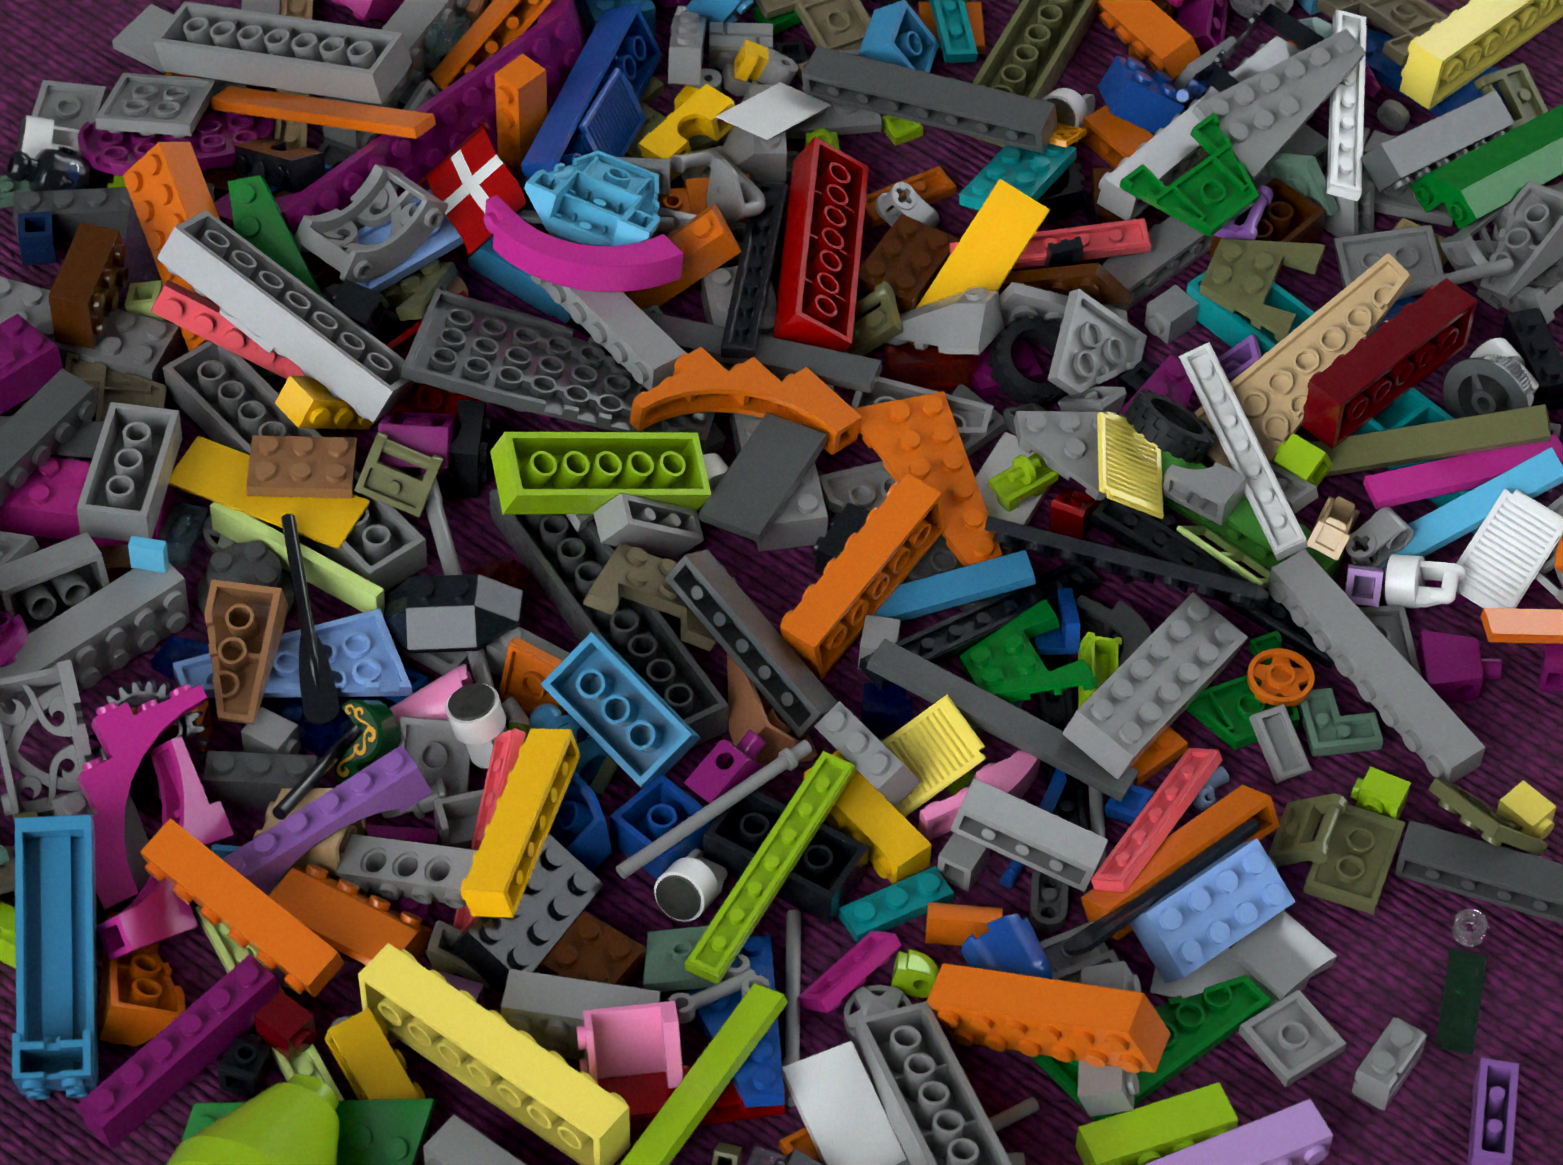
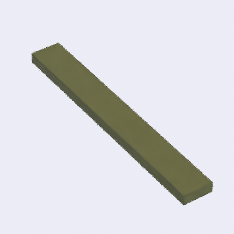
M1546 404L1349 436L1333 449L1322 441L1311 442V444L1325 451L1333 463L1325 477L1551 441L1548 408Z

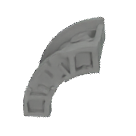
M375 164L362 186L350 197L352 203L341 211L335 208L327 213L315 216L304 215L294 238L299 251L312 252L341 272L339 278L342 281L347 279L352 282H363L391 271L408 259L427 240L433 230L442 223L448 204L405 177V174L398 169ZM401 186L405 191L398 198L396 190ZM415 196L421 200L418 208L415 202L409 203ZM390 220L392 221L390 236L386 241L372 245L357 244L359 241L357 230L364 226L377 227L388 223Z
M1510 203L1484 215L1462 228L1455 235L1447 237L1440 242L1446 257L1456 271L1489 262L1490 256L1496 252L1500 229H1504L1508 219L1507 210ZM1491 221L1495 226L1492 233V241L1485 227ZM1478 232L1480 240L1474 241L1472 236ZM1563 257L1509 300L1482 291L1480 288L1482 278L1471 281L1479 289L1476 294L1498 310L1503 307L1511 312L1538 308L1545 324H1548L1555 318L1553 311L1563 304Z
M71 659L56 662L57 667L0 679V695L25 690L31 702L25 710L21 701L11 698L16 705L12 713L4 712L0 705V760L7 793L0 796L4 815H12L14 822V814L37 811L38 817L54 815L51 800L82 790L77 778L79 773L83 772L82 766L92 761V752L86 724L82 715L81 701ZM60 683L44 692L38 698H36L32 688ZM48 708L51 717L55 711H61L64 714V720L59 725H53L48 721L43 711ZM37 717L42 726L50 733L62 737L72 736L73 740L72 744L63 747L55 754L50 764L49 773L32 765L18 752L26 732ZM1 722L14 726L7 744H5ZM63 759H71L74 762V768L70 771H65L62 768L63 777L57 776L60 762ZM10 763L24 774L15 783L13 782ZM41 784L48 786V797L25 802L20 801L22 789L26 787L32 788L34 790L32 798H35L41 792ZM56 789L71 791L56 795Z

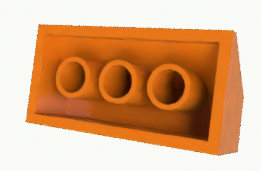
M714 203L666 235L683 252L681 279L648 289L623 291V293L640 309L655 304L661 306L741 253L742 251L718 205Z
M308 863L307 866L292 867L268 895L335 950L365 965L388 943L398 950L408 951L419 963L432 932V929L421 924L423 921L421 917L407 911L399 913L390 908L391 903L388 900L375 895H370L369 898L358 892L360 889L358 885L344 879L336 881L327 876L328 871L325 868L312 863Z

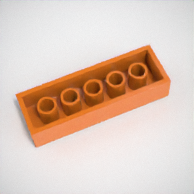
M158 142L122 176L163 284L168 279L198 294L194 291L191 284L180 276L170 273L165 265L156 258L175 226L205 210L220 220L191 143ZM180 327L189 352L208 341Z
M909 473L900 482L897 481L890 487L884 502L879 508L874 507L870 511L865 525L858 533L854 532L850 535L841 554L837 558H832L827 563L822 577L816 584H811L807 587L802 596V601L794 610H789L781 621L780 629L783 639L820 682L863 631L865 616H874L946 529L942 493Z
M947 963L942 964L927 999L928 1005L936 1014L937 1019L947 1029L951 1039L960 1045H983L998 1052H1003L1005 1049L1020 1051L1022 1054L1030 1057H1037L1038 1054L1052 1056L1062 1062H1071L1072 1060L1084 1061L1094 1067L1103 1068L1108 1065L1120 1067L1130 1073H1139V1071L1155 1073L1171 1034L1145 993Z

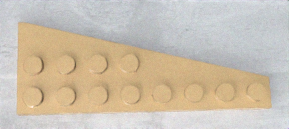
M1389 252L1230 382L1268 462H1274L1278 446L1284 440H1288L1292 433L1295 434L1302 425L1304 416L1303 406L1307 400L1309 389L1307 385L1310 378L1316 372H1323L1331 366L1340 354L1345 355L1352 350L1361 338H1368L1412 281L1410 273ZM1201 406L1194 414L1197 415V419L1203 420L1207 424L1206 427L1210 428L1214 432L1213 435L1216 436V440L1207 456L1214 463L1218 462L1227 468L1233 469L1203 406Z

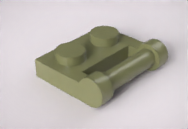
M1525 63L1486 74L1474 81L1477 91H1481L1483 96L1494 91L1493 85L1498 84L1515 119V123L1504 130L1505 133L1548 112Z
M886 281L875 286V291L856 302L854 319L881 303V306L854 323L852 344L844 353L865 356L903 332L895 294L892 287Z
M378 432L354 491L420 517L444 458L435 454L433 457H430L388 439V435ZM384 452L427 470L424 478L421 479L378 461L381 453Z
M1327 794L1287 802L1280 826L1276 831L1268 856L1275 862L1276 867L1304 861H1312L1318 864L1325 863L1330 854L1329 843L1339 816L1345 813L1348 805L1347 800L1339 794ZM1321 814H1324L1315 841H1312Z

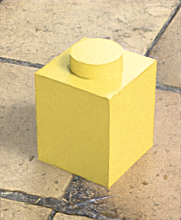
M1523 780L1499 800L1496 813L1523 827L1522 833L1543 840L1554 828L1555 823L1552 821L1557 806Z

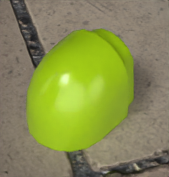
M908 949L907 953L899 951L894 963L891 987L894 986L900 989L905 995L927 998L938 976L939 969L934 961L924 953Z

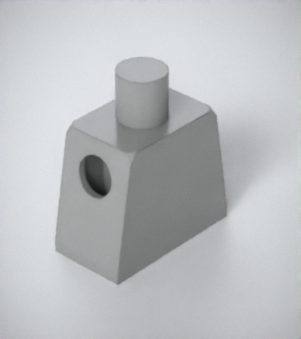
M1362 179V194L1358 201L1333 195L1340 210L1333 216L1325 217V230L1337 238L1368 234L1374 231L1373 182Z

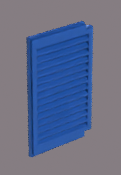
M614 68L579 125L581 131L580 138L588 154L599 150L614 157H624L646 120V116L625 73L621 72L619 68Z

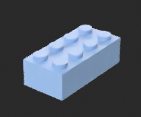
M1256 838L1233 848L1150 905L1129 924L1165 983L1185 978L1295 903V900Z

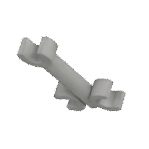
M740 954L738 955L739 968L729 967L723 977L724 981L720 982L719 985L715 984L693 995L675 993L668 998V1001H675L676 1009H679V1022L681 1024L688 1023L694 1019L695 1010L741 990L743 999L754 983L770 989L769 980L766 977L756 975L755 971L750 969L749 959L745 955Z

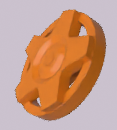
M1283 648L1268 649L1257 654L1250 662L1247 672V683L1255 698L1263 704L1268 703L1274 706L1284 704L1285 706L1294 707L1303 703L1310 695L1315 680L1314 670L1308 660L1295 651ZM1273 658L1270 665L1260 664L1264 660ZM1290 660L1296 662L1302 668L1292 667ZM1307 684L1305 689L1301 691L1299 687Z

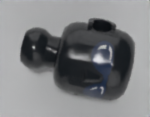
M59 146L58 150L50 148L41 150L35 159L23 151L13 152L7 164L6 175L14 182L29 181L31 191L88 189L91 179V167L84 157L77 155V151Z

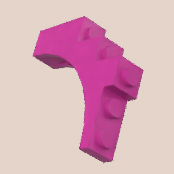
M189 684L183 685L169 693L170 699L159 704L156 699L148 701L136 708L138 713L136 715L133 714L128 702L120 706L116 702H112L96 710L98 716L93 718L91 726L108 760L104 762L103 758L99 757L82 766L83 772L79 773L77 781L94 814L92 818L95 823L96 896L101 914H105L108 910L111 911L134 900L139 894L128 866L124 841L125 806L131 782L142 758L156 739L179 718L204 704L207 696L201 684L192 689Z
M182 736L171 739L150 750L149 753L158 777L162 827L171 818L206 847H210L212 844H217L233 836L234 833L221 802L209 804ZM150 874L148 881L133 902L117 916L96 926L110 961L175 938L198 927L191 906L172 891L175 885L166 878L159 882Z

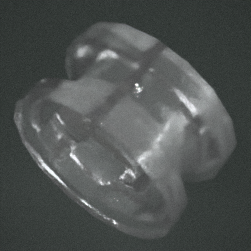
M1464 909L1458 912L1452 928L1453 937L1464 946H1477L1485 938L1488 921L1483 913L1478 910ZM1472 924V929L1476 928L1474 932L1467 931V926L1464 927V925Z

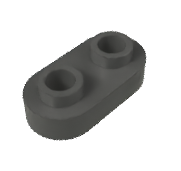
M1034 870L1030 892V922L1039 931L1046 933L1056 932L1066 922L1069 885ZM1045 885H1052L1054 888H1046ZM1044 915H1049V916H1051V917H1053V918H1046V917H1043V916H1044Z

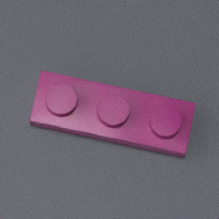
M870 931L798 996L803 1008L828 1013L839 1007L841 1000L853 989L862 986L866 982V977L877 967L886 964L891 959V955L902 946L896 933Z

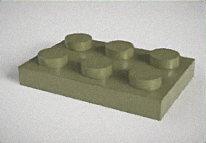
M1348 804L1345 813L1338 818L1329 843L1330 854L1327 861L1323 864L1312 863L1303 893L1374 915L1406 822Z

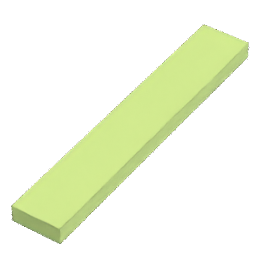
M215 502L210 505L213 530L238 544L251 541L263 543L265 548H269V550H272L277 555V558L281 561L282 568L290 572L283 533L240 511ZM300 543L307 582L361 612L380 608L382 615H384L385 600L383 588Z

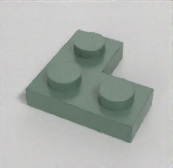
M1332 688L1312 690L1303 703L1297 705L1311 757L1382 749L1383 738L1375 712L1340 716Z

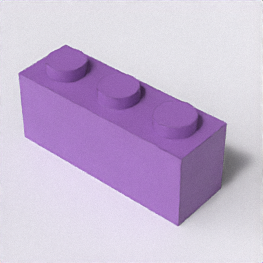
M1487 1058L1480 1059L1473 1087L1467 1165H1511L1519 1063Z

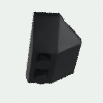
M479 574L409 577L386 596L383 617L391 637L408 653L479 651L499 639L508 630H513L521 625L524 593L520 589Z

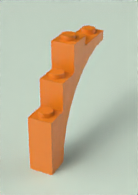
M699 347L689 354L684 353L675 361L673 377L665 378L658 386L647 392L643 391L634 398L629 423L637 431H640L659 421L685 414L724 412L763 418L766 413L827 434L828 442L824 449L833 455L857 440L862 416L807 367L795 374L787 375L780 381L755 357L742 364L738 363L727 371L707 351Z

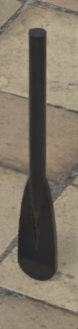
M285 514L281 517L301 631L299 643V680L303 713L306 720L311 724L324 726L331 724L338 718L340 713L339 700L326 652L315 632L295 515Z
M1255 819L1248 820L1141 893L1138 897L1116 908L1069 938L1063 944L1065 953L1071 956L1081 955L1099 946L1139 916L1150 905L1260 830L1258 822Z

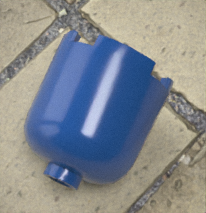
M1012 914L991 921L987 924L990 931L980 936L977 940L974 934H972L962 945L961 953L969 967L1052 979V966L1027 917L1022 920L1019 914Z

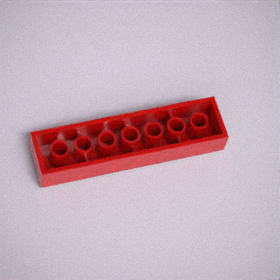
M814 137L793 160L773 338L845 352L852 344L869 166L817 137Z

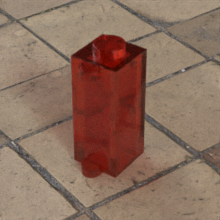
M915 345L884 347V376L887 379L930 390L957 388L958 385L969 387L970 374L975 373V359L972 354L939 353L938 346L929 345L924 350L916 349Z

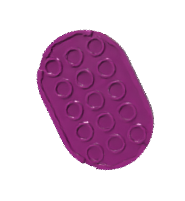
M210 103L193 134L183 138H175L166 134L146 136L141 135L139 132L125 131L122 133H111L108 130H97L95 122L93 124L86 122L78 133L80 156L87 160L91 168L122 176L158 142H190L202 172L219 167L233 169L235 168L234 161L236 157L235 145L264 137L274 138L273 118L216 111L211 108Z

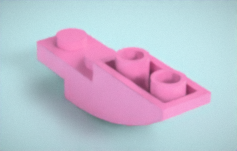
M1019 750L1011 757L996 764L990 763L976 772L975 779L1021 799L1040 771L1041 760L1023 750ZM969 787L963 788L956 795L943 801H934L920 810L918 831L928 841L950 832V828Z

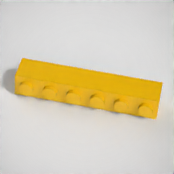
M531 728L525 743L521 744L519 757L514 768L508 774L507 784L502 796L497 799L496 810L491 822L485 827L484 838L479 850H476L473 855V864L470 871L461 883V897L466 901L471 916L514 918L581 757L571 729Z

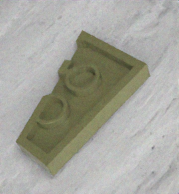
M1435 778L1431 784L1429 791L1440 799L1438 805L1453 814H1461L1462 816L1459 820L1466 826L1477 831L1481 829L1483 831L1481 837L1484 840L1498 847L1502 843H1506L1542 857L1548 846V843L1522 833L1523 827L1494 813L1492 807L1461 787Z

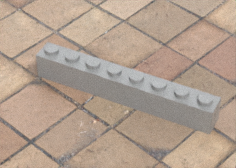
M1305 549L1271 568L1268 590L1272 598L1278 603L1281 602L1290 612L1295 624L1303 627L1311 635L1316 647L1329 655L1335 662V666L1340 674L1348 677L1356 685L1360 696L1365 701H1370L1380 712V716L1385 724L1393 727L1401 735L1406 747L1411 752H1416L1432 776L1452 784L1481 765L1485 746Z

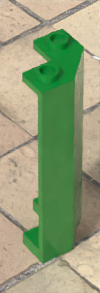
M1563 104L1427 173L1411 184L1410 187L1424 211L1428 213L1444 203L1450 217L1454 220L1457 227L1462 229L1484 215L1513 201L1528 180L1543 185L1562 175Z

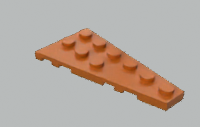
M944 391L853 408L862 416L859 430L863 435L862 440L869 449L873 448L883 460L884 468L896 482H900L909 473L942 493L946 529L942 536L946 539L945 544L964 567L1003 556L999 543L993 541L994 535L984 530L989 515Z

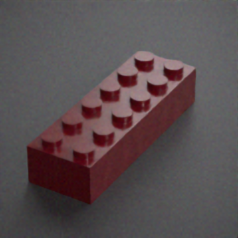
M1447 278L1436 286H1430L1421 298L1414 303L1406 304L1397 316L1391 320H1385L1376 332L1368 338H1361L1352 350L1345 355L1340 354L1331 366L1323 372H1316L1310 378L1307 385L1309 388L1307 400L1303 406L1302 427L1331 449L1335 448L1467 346L1477 300Z

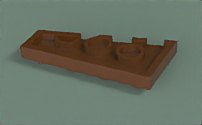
M1099 263L1013 271L1009 273L998 290L1000 295L1012 282L1053 291L1069 296L1070 291L1080 289L1102 305H1130L1132 293Z

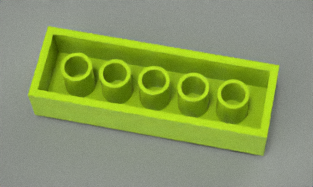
M504 432L490 451L503 515L594 514L595 510L620 493L692 508L698 511L711 496L698 433Z

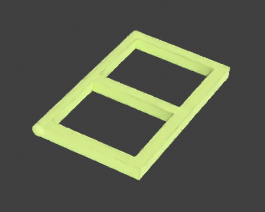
M1178 526L1176 528L1178 533L1249 582L1258 584L1262 588H1268L1271 571L1206 526ZM1196 535H1204L1227 552H1219ZM1234 561H1242L1265 578H1257Z

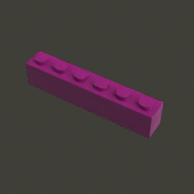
M249 954L77 1104L86 1127L112 1150L232 1044L235 1036H242L255 1024L254 1014L280 991L276 976Z

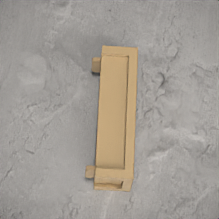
M1329 496L1306 545L1338 561L1351 536L1349 533L1360 513L1354 509L1355 504L1341 496L1336 497V499Z

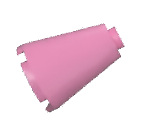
M466 664L458 666L389 709L393 712L398 724H400L401 716L448 720L445 711L447 700L459 688L474 684L469 671L467 672Z

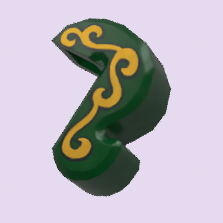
M349 700L342 705V709L353 723L360 727L362 732L334 765V776L338 784H341L399 746L401 741L400 725L393 712L384 703L377 700Z

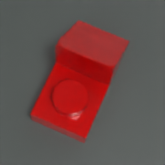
M1067 488L1052 500L1049 531L1083 540L1089 517L1092 516V513L1099 506L1100 500H1095L1086 493Z

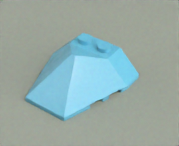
M599 150L574 158L573 163L565 167V164L559 163L555 165L554 171L548 173L544 169L536 171L524 187L545 229L554 233L561 240L592 246L634 244L648 239L657 229L660 222V216H658L660 206L659 202H657L659 174Z

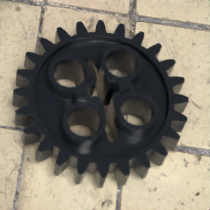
M150 680L147 682L144 690L141 682L136 681L132 683V692L128 687L122 686L118 688L120 698L114 694L106 697L109 703L116 702L118 706L128 702L131 709L154 699L159 704L171 698L169 695L170 683H163L159 690H157L155 680ZM202 711L189 712L176 721L179 726L177 737L182 736L197 773L201 769L194 761L207 758V755L200 751L199 747L209 744V740L199 736V733L206 730L208 725H197L196 722L203 714ZM164 732L156 739V743L145 754L143 770L137 768L129 790L131 797L136 795L139 789H141L143 799H148L151 797L154 789L157 797L161 798L158 777L149 751L177 737H171ZM95 733L89 735V739L99 742ZM99 742V746L92 749L91 752L95 755L101 754L105 762L108 758Z

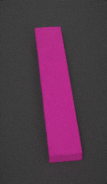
M1557 434L1551 435V441L1464 454L1365 476L1363 485L1375 509L1378 510L1383 507L1396 506L1476 488L1551 447L1563 465V445Z

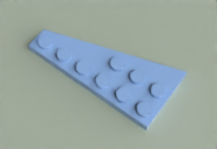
M380 608L314 625L315 632L326 652L338 697L412 695L411 683ZM300 629L282 634L263 698L301 697L299 680ZM209 653L173 663V672L179 687L189 684L192 689L201 684L207 698H215L212 662Z

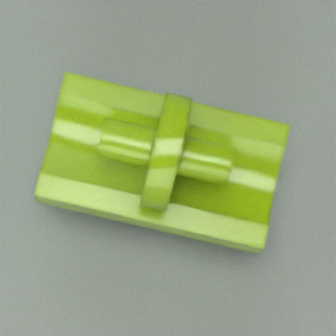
M1037 453L1028 458L1024 455H1019L1013 459V466L988 479V487L997 495V502L1006 511L1011 512L1018 508L1020 501L1027 497H1037L1045 493L1047 486L1058 481L1059 473L1046 466L1043 458Z

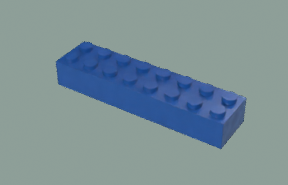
M637 4L603 10L521 164L522 172L526 179L529 180L536 171L541 169L547 171L546 173L554 171L555 165L559 163L565 164V167L573 163L574 158L588 154L580 138L581 131L579 125L614 68H619L621 72L625 73L639 102L663 54Z

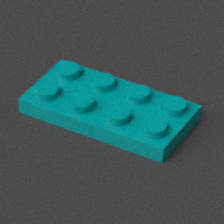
M1048 143L1044 153L1006 145L959 193V205L980 210L999 179L1038 201L1076 160L1077 148L1071 146L1062 147Z

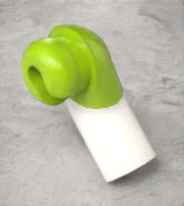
M512 696L502 703L506 718L509 720L507 731L516 728L526 732L525 743L531 729L529 718Z

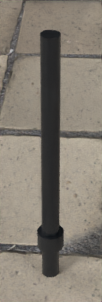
M377 697L374 699L384 703L387 706V702L384 698ZM351 721L352 724L273 809V815L277 819L284 820L360 735L362 730L353 721Z

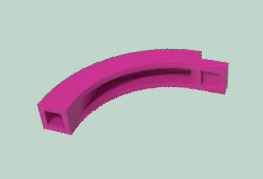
M498 195L486 199L484 224L486 229L493 234V249L505 260L530 275L561 286L597 292H623L648 289L681 279L683 252L664 234L646 241L621 246L583 245L555 238L534 228L520 218Z

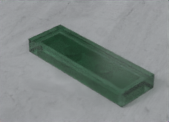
M1450 948L1435 1048L1472 1055L1487 955Z

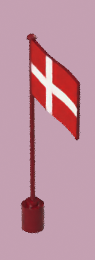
M485 121L479 122V127L416 183L422 187L428 182L433 195L448 204L444 215L461 236L469 258L493 237V234L486 229L484 224L486 199L498 195L517 215L527 207L526 199L519 183L497 156L487 135L490 127ZM325 263L313 274L315 280L317 281L332 266Z

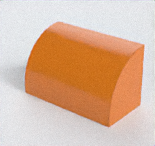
M928 902L925 943L962 946L972 934H974L977 940L980 936L990 931L987 927L989 922L1003 917V908Z

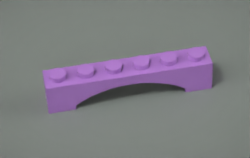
M400 745L222 860L268 896L279 879L301 856L331 834L358 820L377 813L399 809L402 813L432 794V791L403 745Z

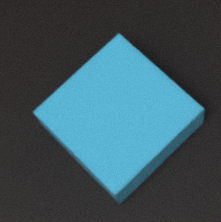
M131 536L128 544L131 568L166 573L169 565L166 541Z

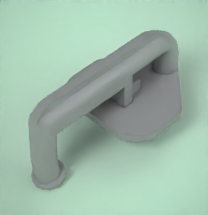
M711 149L683 155L676 154L671 158V166L677 173H683L688 168L708 165L711 168L706 195L707 208L716 203L728 226L743 218L757 216L764 211V194L723 152Z

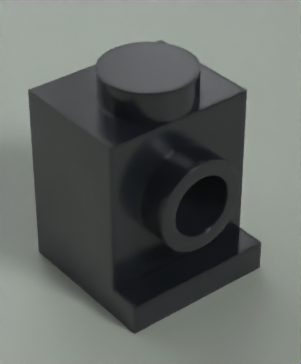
M254 1034L247 1035L245 1039L235 1036L223 1063H220L217 1069L220 1090L251 1099L259 1094L273 1064L271 1046L267 1045L262 1037Z

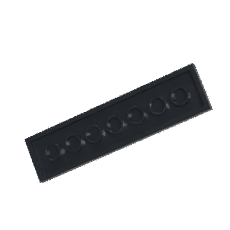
M991 516L987 517L984 530L994 535L993 541L999 542L1001 546L1020 550L1021 545H1025L1026 549L1033 551V554L1053 559L1055 553L1060 554L1059 557L1065 559L1066 562L1081 567H1086L1087 563L1091 562L1094 567L1100 568V571L1120 576L1121 570L1127 571L1126 575L1132 576L1134 580L1153 584L1154 579L1161 580V584L1167 585L1166 588L1187 593L1188 587L1193 588L1194 592L1200 594L1201 597L1219 602L1222 596L1228 597V601L1233 602L1235 606L1249 610H1255L1256 605L1266 607L1269 593L1258 584Z

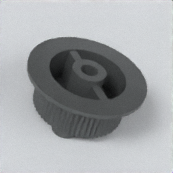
M1494 354L1486 355L1482 358H1468L1458 362L1447 373L1443 385L1444 402L1450 416L1454 419L1531 407L1534 401V392L1527 373H1525V370H1522L1520 363L1515 358H1506L1501 355L1495 356Z
M259 541L231 544V546L223 548L220 552L214 553L197 587V601L203 615L211 579L282 588L288 602L287 614L295 601L291 573L283 569L277 555L272 550H269V548H265L264 544Z

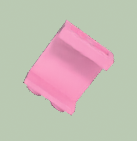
M675 1001L583 1011L584 1026H577L576 1029L579 1050L586 1049L587 1059H579L580 1071L588 1073L596 1081L597 1085V1079L666 1072L668 1088L678 1087L683 1080L679 1021Z

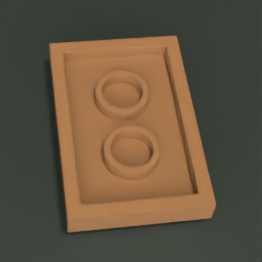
M252 435L246 485L247 496L353 498L357 438Z

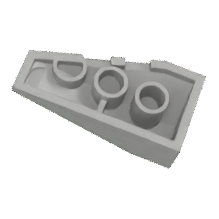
M749 85L742 102L774 85ZM734 126L729 131L721 152L726 154L744 174L750 173L752 182L786 181V130L768 140L737 126Z
M1529 180L1510 203L1507 210L1508 219L1504 229H1500L1498 235L1499 243L1496 252L1489 259V262L1509 258L1513 261L1514 267L1511 271L1482 278L1480 283L1482 291L1509 300L1563 257V193Z
M973 287L956 295L901 313L899 317L903 332L885 343L902 345L911 341L914 342L916 349L924 350L929 345L938 346L939 353L979 355L1004 329L998 291H986L984 287Z
M878 377L871 394L861 391L855 392L851 407L868 406L937 393L938 391ZM945 393L960 437L985 436L993 405Z

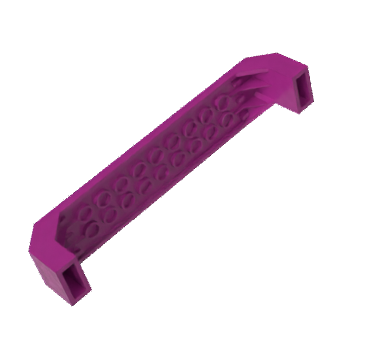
M552 0L525 33L415 111L434 114L436 122L433 128L417 139L381 134L303 191L274 198L293 236H295L304 215L315 216L327 213L335 208L341 211L352 203L350 197L362 186L375 164L396 168L404 173L405 177L417 183L479 127L478 123L481 121L489 124L490 129L487 135L498 156L495 73L522 53L546 69L548 115L587 42L575 0ZM428 182L422 186L423 189L429 185ZM401 186L396 190L398 198L405 191ZM227 193L214 202L220 221L235 231L230 194ZM300 251L312 274L317 272L326 263L312 252ZM331 267L316 281L320 290L322 291L338 280L341 273Z

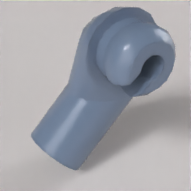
M1217 767L1192 803L1197 809L1205 811L1215 804V789L1230 780L1229 774L1224 767Z

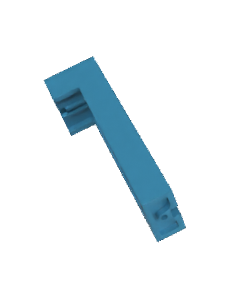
M92 815L15 818L16 1033H12V1080L20 1094L27 1095V1099L30 1100L49 1099L52 1091H66V1097L84 1098L89 1095L90 1091L99 1086L95 823Z

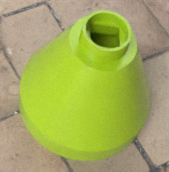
M295 1074L288 1083H277L181 1142L166 1165H336L339 1118L335 1110L339 1104L338 1097L323 1081L310 1075Z

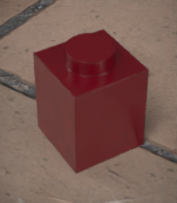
M281 990L254 1014L257 1035L262 1037L267 1044L288 1060L293 1059L299 1052L306 1051L313 1044L317 1036L314 1015Z

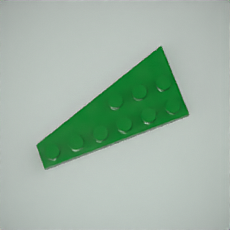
M257 175L228 181L235 232L325 299L306 260L302 257L296 245L297 242L292 232L289 231L264 177ZM254 364L255 371L264 380L280 377Z
M1246 975L1205 987L1202 993L1182 998L1180 995L1168 999L1167 1004L1155 1007L1154 1009L1171 1034L1156 1072L1139 1071V1073H1136L1139 1081V1093L1134 1095V1106L1237 1032L1241 1024L1269 1008L1271 999ZM1039 1054L1037 1057H1031L1087 1113L1078 1098L1079 1061L1062 1062L1052 1056ZM1124 1112L1092 1116L1091 1118L1096 1122Z
M437 1099L339 1101L335 1110L339 1118L336 1165H416ZM246 1102L194 1103L182 1141Z

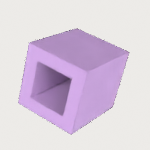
M1348 564L1345 594L1355 604L1379 607L1384 574L1383 568Z

